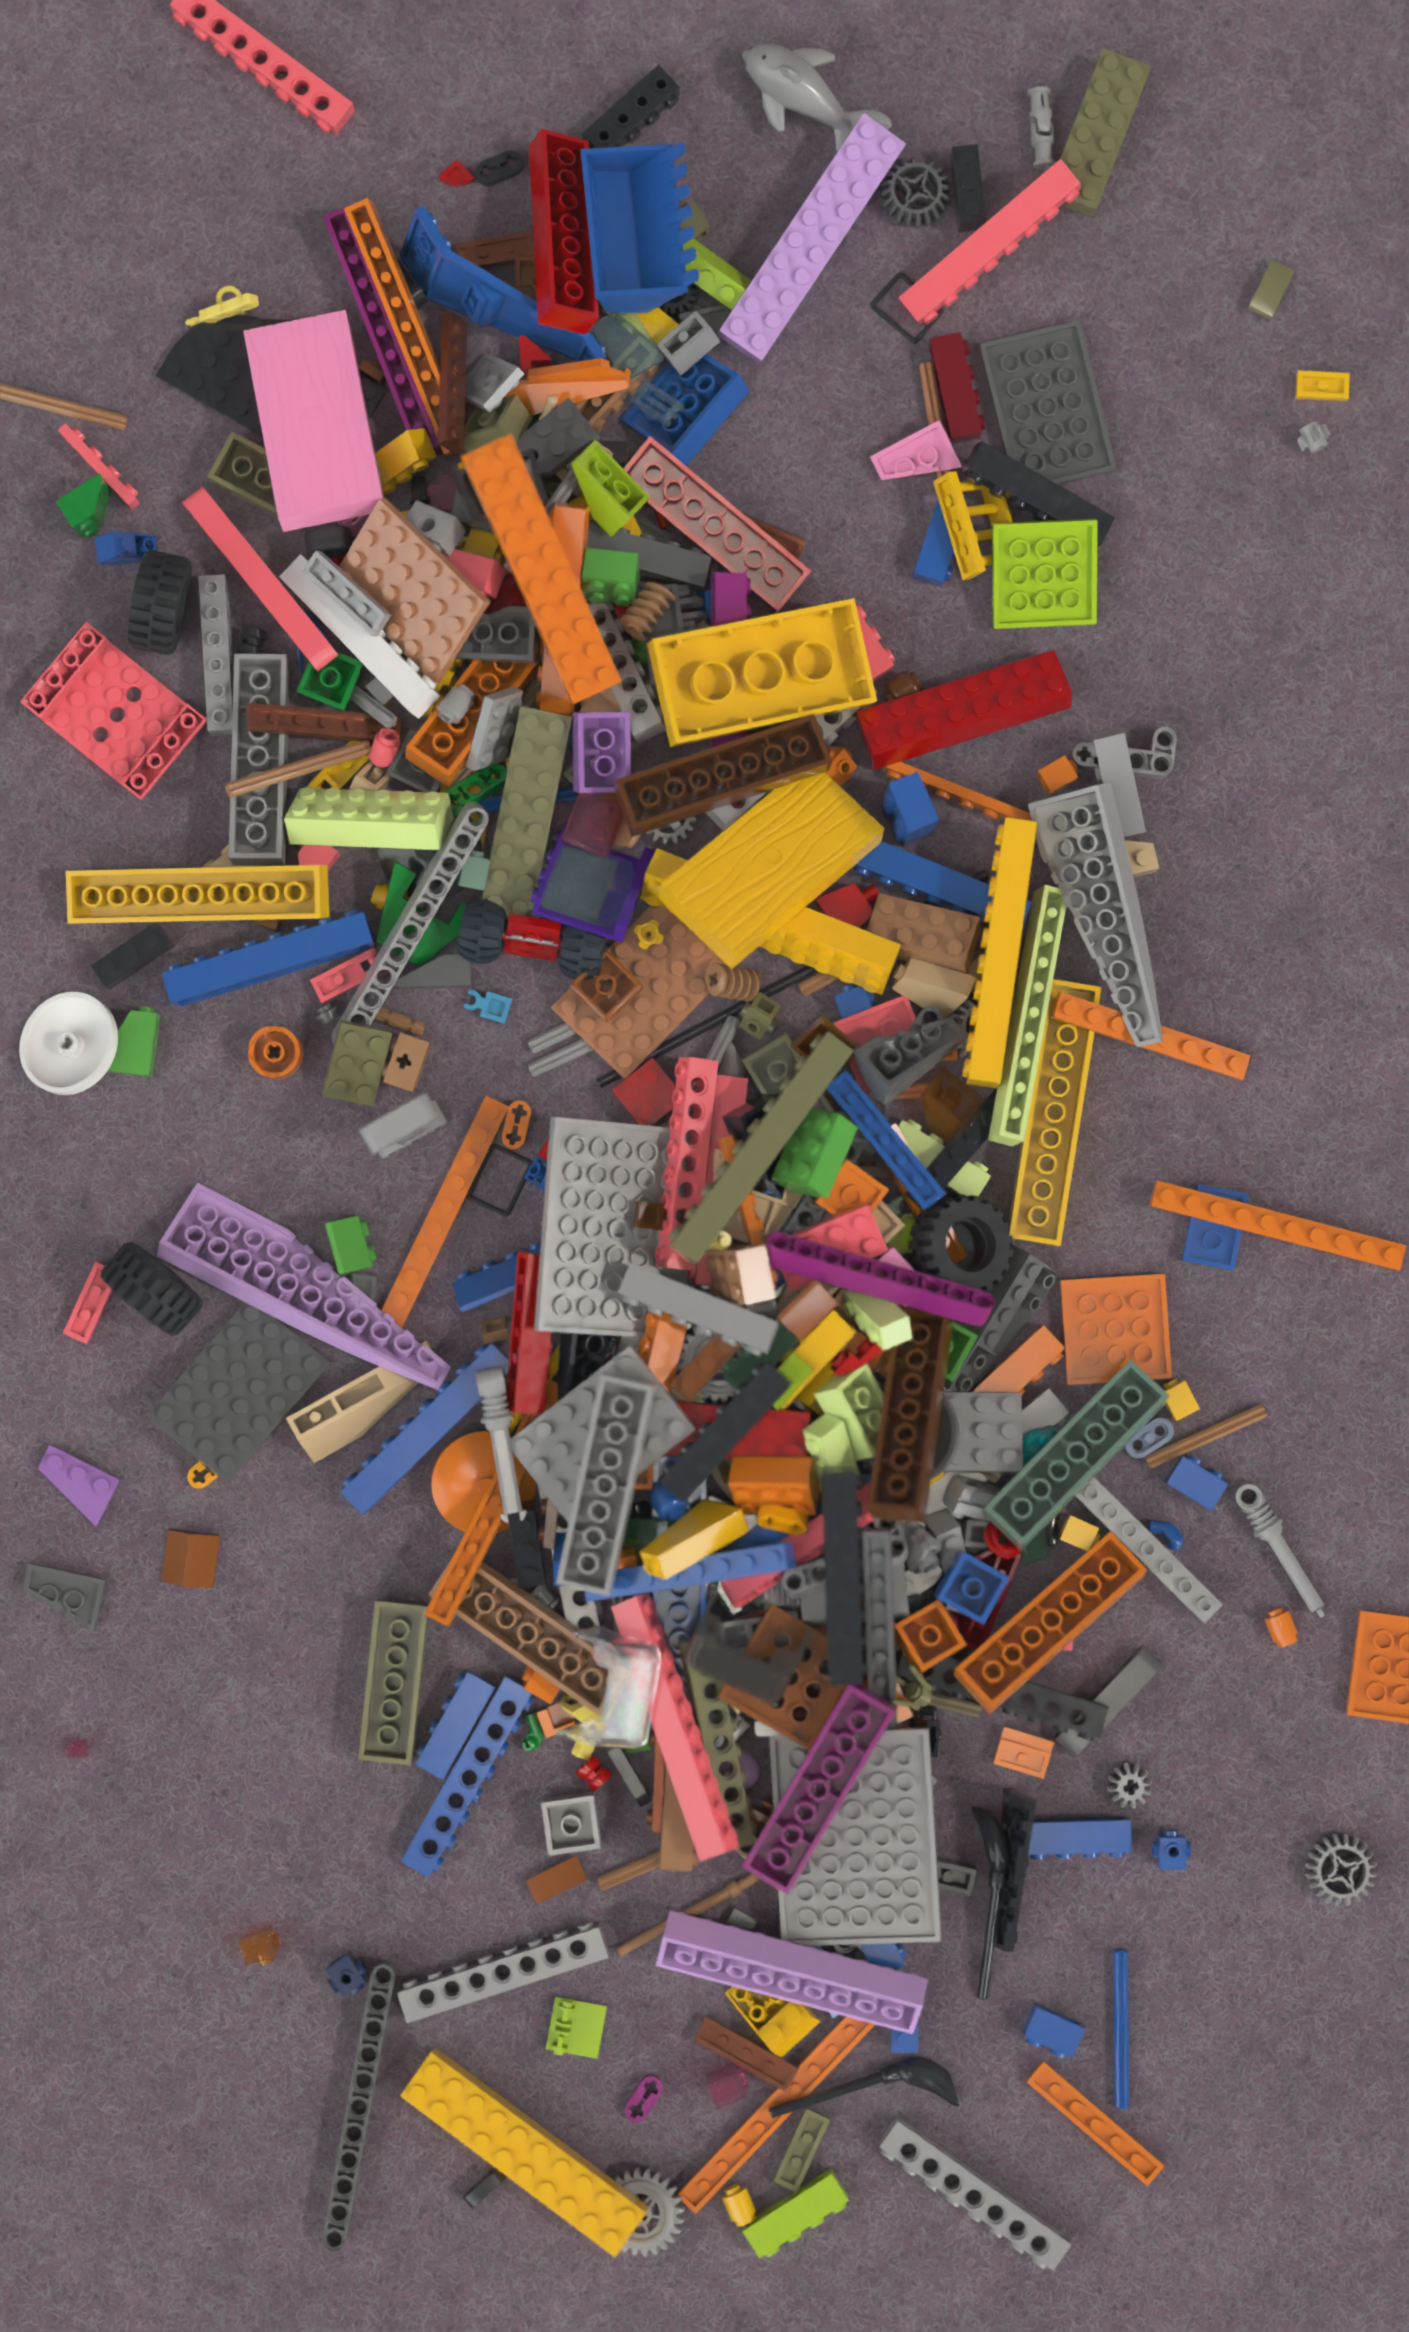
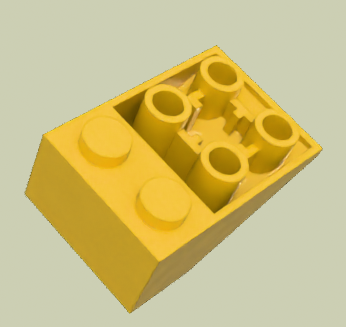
M731 1986L725 1992V1995L771 2052L781 2058L821 2022L812 2010L805 2005Z

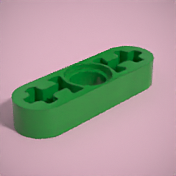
M500 764L485 767L443 792L449 793V798L453 802L457 801V805L451 803L453 816L459 815L465 804L469 802L478 803L503 789L507 776L506 768ZM494 774L496 777H497V776H500V779H499V780H497L496 778H492V779H491V775ZM471 785H477L481 788V792L470 794L467 788Z

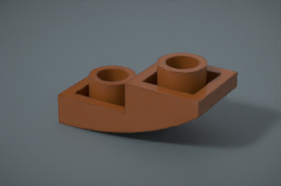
M574 1856L527 1879L526 1883L537 1905L585 1882L587 1878L577 1856Z

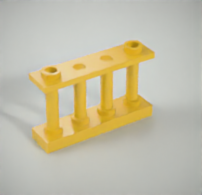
M956 471L947 472L934 480L933 483L962 580H969L986 571L985 566L992 565V555L981 556L978 541L992 539V529L974 531L970 517L988 514L991 525L992 523L1013 521L1006 498L993 496L989 493V489L983 485L977 486L969 481L959 482ZM981 490L985 504L966 506L963 492Z

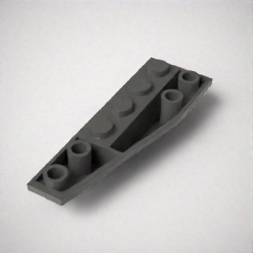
M1010 1243V1250H1013V1258L1008 1259L1007 1263L1010 1264L1007 1273L1001 1274L1003 1279L999 1284L993 1285V1288L987 1291L993 1296L995 1304L985 1324L981 1326L965 1324V1327L977 1334L978 1337L954 1381L947 1380V1389L952 1392H970L1033 1319L1060 1273L1033 1255Z

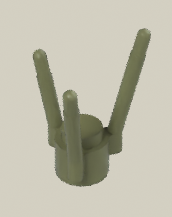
M910 1665V1670L919 1682L907 1683L896 1676V1683L905 1688V1695L909 1701L892 1699L891 1703L911 1707L917 1711L920 1707H925L930 1703L933 1686L926 1682L914 1665Z

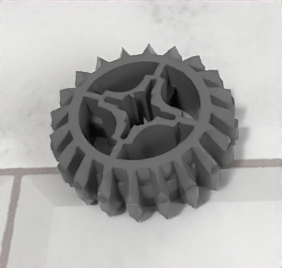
M912 156L909 164L904 158L901 159V167L893 164L892 172H887L885 175L887 180L882 181L881 187L884 189L881 191V198L886 199L883 202V207L890 208L888 211L889 217L894 216L896 213L898 214L896 217L897 223H900L903 218L906 219V227L910 226L911 221H915L916 228H919L921 220L927 226L930 225V216L937 221L939 219L938 212L944 213L946 210L944 204L949 203L950 197L946 194L950 193V186L945 185L948 182V177L941 176L943 173L942 167L934 170V161L926 165L925 157H922L920 163H917L916 158ZM910 174H919L916 179L905 177ZM928 179L936 189V198L931 196V192L925 187ZM895 185L906 196L903 205L895 195ZM920 186V193L917 192L910 199L911 191H915ZM916 204H921L926 207L917 210L911 209Z

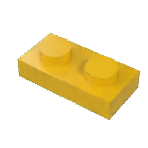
M1298 370L1296 373L1295 399L1347 401L1349 399L1350 373Z

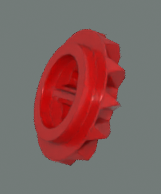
M992 1522L987 1524L983 1531L985 1536L983 1542L987 1543L988 1552L992 1551L996 1554V1558L1003 1557L1006 1560L1016 1557L1021 1552L1008 1538H1006L1004 1543L999 1544L998 1539L1005 1537V1535Z

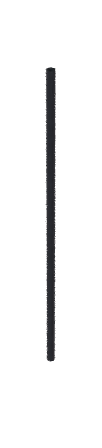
M985 870L972 876V878L982 882L989 879ZM925 901L924 903H922V904H927V905L935 906V905H933V904L928 903L927 901ZM807 965L759 992L770 998L818 971ZM744 1000L662 1043L641 1066L651 1058L655 1060L726 1021L728 1016L740 1014L747 1002ZM612 1070L596 1080L600 1088H603L618 1080L621 1076L615 1070Z

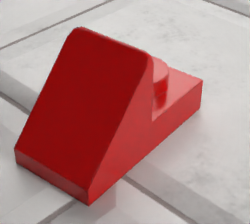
M525 335L519 336L521 371L524 373L521 380H529L527 378L528 371L532 367L553 366L552 359Z

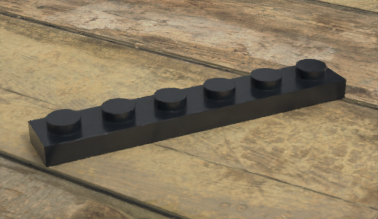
M997 1089L990 1094L926 1168L943 1190L989 1137ZM907 1190L905 1195L921 1208V1206L917 1203V1201Z

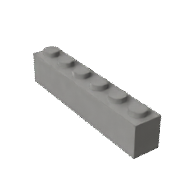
M631 1263L618 1291L620 1295L624 1296L623 1302L636 1307L638 1303L648 1306V1312L658 1316H662L664 1312L673 1316L671 1321L686 1326L688 1322L697 1326L696 1331L707 1336H711L712 1332L721 1335V1341L732 1346H736L737 1342L746 1345L745 1351L760 1356L761 1352L769 1353L780 1326L774 1320Z

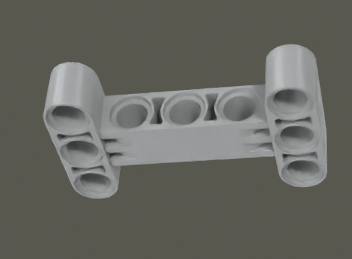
M425 1093L359 1130L371 1154L378 1153L381 1159L389 1157V1154L402 1150L412 1144V1141L434 1132V1129L439 1126L443 1127L448 1122L436 1100L431 1101L428 1094Z

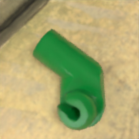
M537 1711L525 1716L530 1729L522 1742V1746L528 1752L537 1750L545 1736Z

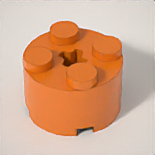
M280 1026L261 1028L252 1036L248 1047L249 1062L254 1070L273 1080L286 1079L292 1076L300 1068L304 1057L303 1047L299 1038L288 1029ZM273 1047L276 1049L281 1048L279 1058H271L273 1055L271 1049Z

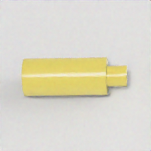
M721 1231L708 1250H726L731 1244L730 1235L725 1231Z

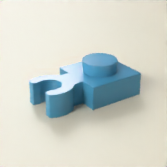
M474 990L468 991V995L476 997V1003L474 1005L464 1003V1007L467 1010L475 1011L481 1009L480 1017L506 1024L513 999L488 991L486 997L482 998L478 992Z

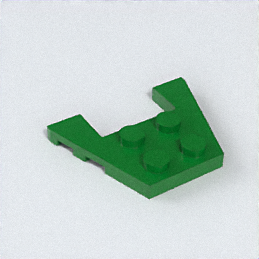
M396 860L393 863L392 875L388 883L387 895L375 940L382 945L409 900L403 897V895L417 875L416 872ZM460 901L448 922L434 915L410 956L409 961L419 967L422 966L459 935L460 922L464 907L467 904L466 902ZM418 905L416 907V911L418 912L425 911V909L421 908ZM415 925L405 926L403 933L411 934L415 930ZM395 947L392 951L400 955L402 948Z

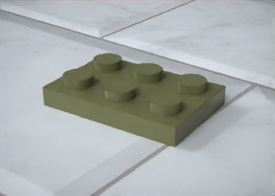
M340 1020L322 1089V1096L373 1106L392 1031Z

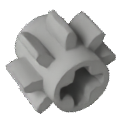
M1314 421L1299 430L1301 436L1297 442L1302 451L1308 448L1310 453L1313 454L1328 445L1326 439L1331 434L1326 424L1320 426L1317 421Z

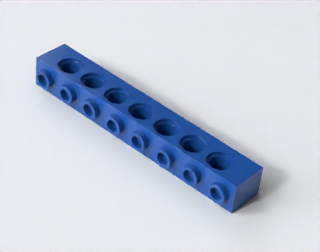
M508 1674L504 1677L403 1856L402 1863L429 1877L431 1871L437 1873L444 1861L440 1855L444 1848L450 1850L457 1838L453 1832L457 1825L463 1827L470 1815L466 1809L470 1802L476 1804L483 1792V1789L479 1788L483 1779L489 1781L496 1766L492 1765L496 1756L502 1758L509 1743L505 1742L509 1733L515 1735L522 1720L518 1719L523 1709L528 1712L535 1697L531 1696L532 1693L523 1688L522 1682ZM504 1701L514 1702L516 1711L512 1714L505 1713L502 1710V1703ZM491 1724H499L503 1728V1734L499 1737L492 1736L489 1733V1726ZM486 1747L490 1751V1757L486 1760L479 1759L476 1755V1749ZM473 1770L477 1775V1780L473 1783L466 1782L463 1778V1772ZM453 1793L461 1794L464 1798V1803L460 1806L453 1805L450 1801V1795ZM440 1816L448 1817L451 1821V1826L447 1829L440 1828L437 1824V1818ZM428 1839L436 1841L438 1849L434 1852L427 1851L424 1847V1841Z

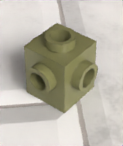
M759 992L752 1004L749 1002L745 1004L739 1014L743 1019L738 1027L761 1040L765 1032L771 1034L778 1023L775 1016L782 1005Z

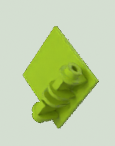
M555 1996L546 2049L553 2050V2054L556 2055L569 2053L597 2059L607 2006Z

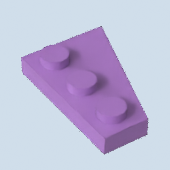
M49 1445L38 1467L96 1527L121 1479L53 1445Z

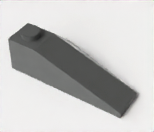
M509 606L493 613L483 614L455 659L539 664L540 634L528 608Z

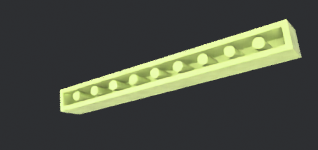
M1043 885L1033 892L1007 1034L1001 1082L997 1089L988 1138L989 1141L1012 1147L1024 1142L1066 905L1062 899L1064 896L1061 890L1049 885Z

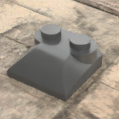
M410 729L386 775L420 792H437L441 782L405 758L406 746L417 733Z

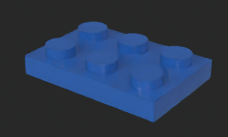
M1196 1184V1191L1248 1203L1249 1194ZM1190 1217L1181 1261L1234 1271L1242 1230Z

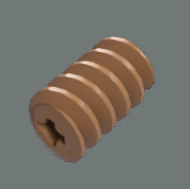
M648 582L644 585V590L639 592L638 598L633 600L632 606L628 607L626 614L620 619V623L625 631L640 641L646 640L642 632L646 634H651L652 632L648 624L652 626L658 624L654 616L658 618L663 617L664 614L660 608L664 610L669 609L670 606L665 600L670 602L675 600L674 595L669 590L653 582Z
M712 963L705 970V983L710 994L715 997L720 996L721 998L752 1002L758 995L762 985L761 972L758 970L744 969L742 967L731 969L728 965Z

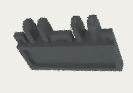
M688 584L661 585L674 595L675 600L674 602L665 600L670 606L669 609L664 610L660 608L664 614L663 617L658 618L654 616L658 624L656 626L648 624L652 630L651 634L643 633L646 638L645 647L652 688L657 687L647 643L655 638L695 631V624L707 619L704 611L681 614V611L700 608L705 604L704 599L699 596L679 599L690 596Z

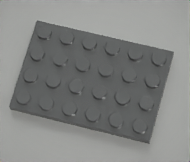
M1080 320L979 344L1004 451L1007 456L1058 485L1116 472L1115 459Z
M244 1303L147 1414L146 1418L226 1484H229L327 1369L330 1362L275 1317Z

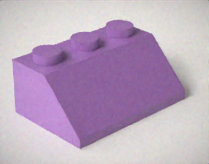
M572 712L573 792H615V781L631 775L630 712Z

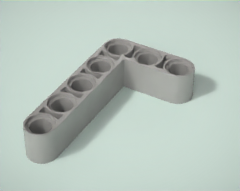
M874 1519L873 1524L875 1528H880L881 1524L885 1521L894 1523L891 1529L892 1546L899 1545L903 1550L897 1555L892 1554V1567L904 1563L908 1558V1548L899 1521ZM863 1545L858 1546V1553H863L864 1559ZM824 1558L791 1569L783 1575L782 1585L788 1597L800 1599L825 1590V1579L818 1581L813 1578L816 1572L825 1571ZM864 1569L859 1570V1578L864 1577ZM794 1579L802 1582L801 1586L797 1589H790L788 1587L790 1581Z

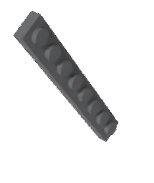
M864 1528L863 1549L868 1689L891 1702L892 1699H896L891 1529ZM897 1710L886 1729L897 1728Z

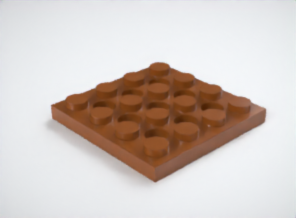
M770 1603L717 1697L810 1751L847 1684L830 1685L828 1674L824 1675L819 1671L820 1662L827 1659V1636ZM778 1633H785L788 1639L787 1644L782 1648H777L773 1643L774 1636ZM801 1646H807L810 1650V1657L806 1661H799L796 1657V1651ZM765 1656H771L774 1660V1666L769 1671H763L760 1667V1661ZM792 1669L796 1672L797 1679L793 1684L784 1683L783 1674L786 1670ZM752 1679L758 1680L761 1684V1689L756 1694H749L746 1688L747 1683ZM810 1683H817L820 1688L819 1694L814 1698L808 1697L805 1692L807 1685ZM774 1693H781L784 1698L783 1704L777 1708L772 1707L769 1703L770 1696ZM797 1706H803L806 1709V1717L801 1721H796L792 1717V1712Z

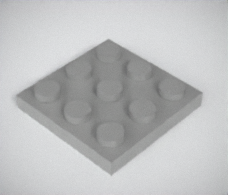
M943 1393L953 1405L959 1422L958 1447L952 1461L943 1472L1019 1473L1023 1469L1021 1393Z

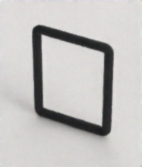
M899 272L871 302V308L906 339L916 344L943 315L944 308L942 307L938 310V316L927 324L914 339L876 306L899 278L903 279L910 286L915 284L904 273Z
M491 1144L470 1187L467 1198L502 1216H509L526 1182L524 1177L533 1162L498 1144ZM494 1149L528 1164L506 1211L472 1196Z

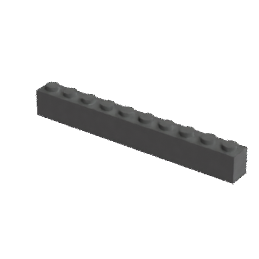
M457 489L450 514L457 517L464 527L494 534L488 520L468 526ZM590 520L587 548L639 553V570L641 575L674 584L677 583V585L688 584L689 588L699 591L704 587L711 556L705 555L704 550L699 548L683 549L680 548L679 543L673 541L657 542L654 536L640 534L639 537L630 534V530L622 527L611 537L599 527L595 520Z

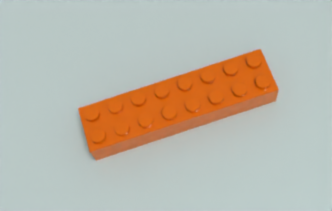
M1110 1531L956 1667L954 1676L990 1715L1144 1578L1147 1569Z

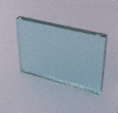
M611 313L595 322L591 327V331L603 345L614 368L617 370L630 369V380L664 360L663 355L659 352L637 313Z

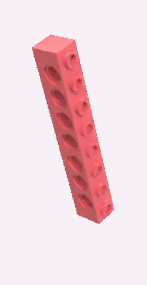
M173 0L170 3L174 14L173 18L180 25L185 27L188 24L194 29L193 33L204 42L207 39L215 44L213 47L219 54L224 57L227 55L235 59L234 63L239 69L244 72L251 71L256 75L254 77L256 81L267 88L270 85L276 90L275 94L282 101L287 103L290 100L296 105L295 109L302 116L314 118L317 121L316 125L325 133L331 131L337 136L354 114V105L350 100L216 0ZM199 11L206 12L202 18L194 17ZM217 27H226V30L221 34L214 32ZM243 41L247 43L242 49L235 48L238 42ZM259 57L267 58V61L263 64L255 63ZM278 73H288L285 79H276ZM299 88H308V92L306 94H296V91ZM325 102L329 104L325 110L316 109L320 103Z
M679 1057L675 1067V1076L677 1078L676 1087L672 1093V1102L674 1103L673 1114L669 1120L671 1133L670 1141L666 1147L668 1160L663 1174L665 1187L660 1204L665 1205L662 1230H658L659 1241L655 1250L656 1267L696 1271V1264L692 1265L667 1245L671 1241L668 1236L677 1225L681 1227L687 1220L684 1215L693 1203L697 1206L703 1198L700 1193L705 1187L719 1061ZM693 1079L696 1083V1088L694 1091L691 1088V1082ZM690 1105L693 1108V1114L691 1117L688 1114V1108ZM687 1132L690 1134V1141L688 1143L685 1140ZM684 1158H686L687 1160L686 1169H684L682 1166ZM681 1184H683L684 1186V1193L682 1196L679 1192ZM680 1210L682 1216L681 1220L678 1222L676 1216L677 1212Z

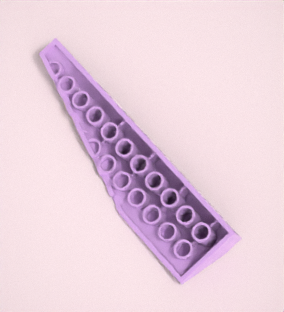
M199 1183L195 1185L159 1242L157 1257L280 1321L356 1357L437 1390L441 1387L451 1369L445 1361L426 1345L422 1346L416 1341L412 1333L408 1330H403L396 1324L393 1317L388 1313H383L376 1307L377 1304L353 1283L337 1274L333 1270L334 1267L327 1261L323 1262L314 1254V1250L298 1241L296 1235L290 1230Z

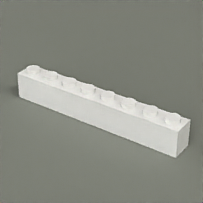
M300 554L279 577L401 704L417 718H420L440 697L434 690L437 685L426 674L422 677L417 672L420 667L411 658L405 660L401 656L404 651L393 640L389 643L385 639L386 633L383 630L378 636L370 635L302 571L309 560Z

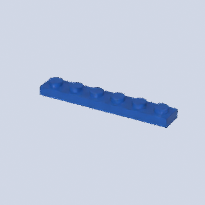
M847 1070L830 1082L826 1088L827 1091L858 1127L921 1208L925 1211L945 1195L943 1189Z

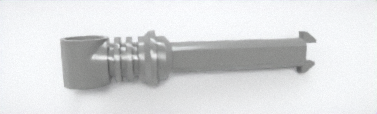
M502 1366L475 1370L479 1396L484 1398L481 1399V1403L485 1404V1406H482V1410H486L483 1413L481 1424H485V1428L490 1431L504 1511V1514H500V1518L509 1523L507 1514L519 1512L520 1520L522 1521L527 1511L522 1510L511 1449L508 1428L514 1416L509 1412V1408H505V1406H508V1402H504L507 1399V1395H503L506 1392Z
M1241 1482L1235 1489V1498L1243 1513H1248L1246 1518H1251L1249 1523L1251 1525L1255 1524L1253 1526L1254 1537H1259L1261 1541L1269 1543L1311 1612L1316 1610L1319 1617L1322 1618L1325 1616L1321 1609L1324 1603L1281 1535L1283 1529L1281 1524L1283 1522L1282 1518L1272 1514V1508L1268 1509L1269 1503H1264L1266 1498L1254 1482ZM1246 1489L1255 1491V1498L1250 1502H1245L1241 1499V1494Z

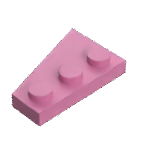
M940 420L870 456L881 480L963 468Z

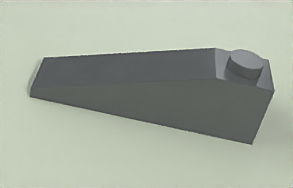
M950 1017L924 1024L919 1029L908 1032L906 1030L898 1031L897 1035L885 1038L883 1036L873 1038L856 1049L853 1054L867 1087L885 1104L904 1092L965 1041L968 1035Z

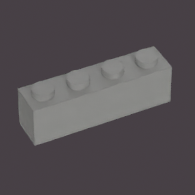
M1123 727L1093 733L1094 742H1090L1089 747L1092 758L1097 757L1099 767L1094 768L1097 783H1111L1124 837L1146 832Z

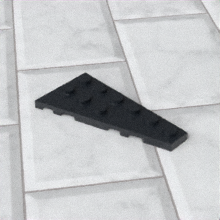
M1003 1788L1001 1828L1009 1848V1863L1005 1869L1007 1872L1006 1886L1001 1891L996 1929V1947L1003 1952H1014V1945L1018 1939L1017 1926L1026 1869L1029 1867V1848L1037 1803L1036 1799L1010 1788Z

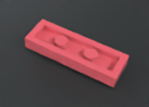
M99 1262L94 1263L63 1331V1334L85 1344L89 1343L113 1291L101 1278V1270L105 1265Z

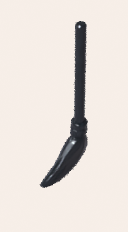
M972 1806L973 1815L982 1834L986 1856L991 1865L988 1884L991 1887L977 1992V1997L985 2000L988 1998L1001 1891L1006 1886L1007 1872L1005 1869L1009 1863V1848L1003 1830L995 1817L980 1807Z
M909 2057L899 2064L880 2068V2072L770 2107L769 2113L771 2118H775L882 2082L884 2085L901 2080L909 2085L937 2094L956 2107H959L960 2104L951 2075L946 2069L930 2059Z

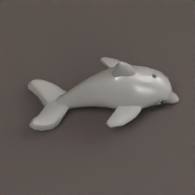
M770 42L756 44L753 48L743 51L742 56L746 62V70L762 91L763 108L767 119L778 132L785 131V108L833 128L836 138V151L839 150L863 113L887 130L892 127L891 119L882 112L876 110L845 112L829 87L814 69L815 67L835 61L834 54L822 48H801L792 51Z

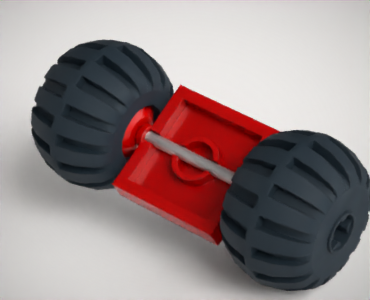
M477 899L465 905L459 928L458 953L467 961L475 964H485L497 960L500 955L502 940L506 941L504 950L506 954L556 962L557 949L560 950L561 947L559 970L569 978L575 979L579 975L588 973L584 980L594 978V974L599 975L606 947V937L565 924L563 939H559L560 922L509 914L507 930L504 931L506 911L503 907L487 899ZM590 916L573 917L592 924L597 922V919Z

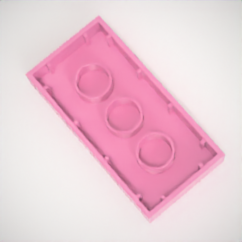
M346 310L244 330L276 509L283 532L371 514L378 500L383 499L384 496Z

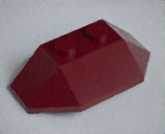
M988 1549L972 1555L1008 1576L1009 1580L984 1625L944 1603V1608L967 1644L966 1647L977 1650L988 1640L1022 1554L1019 1553L1016 1557L1008 1560L1003 1557L996 1558V1554L992 1551L988 1552Z

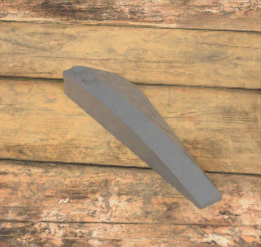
M1111 783L1098 784L1029 803L1031 819L1037 822L1035 835L1040 855L1044 863L1048 864L1052 872L1051 877L1055 885L1058 884L1064 896L1062 899L1066 907L1070 908L1075 918L1074 923L1092 959L1096 960L1100 968L1099 973L1103 981L1106 980L1112 992L1111 997L1114 1003L1118 1004L1123 1014L1122 1019L1136 1046L1142 1047L1163 1042L1141 909Z

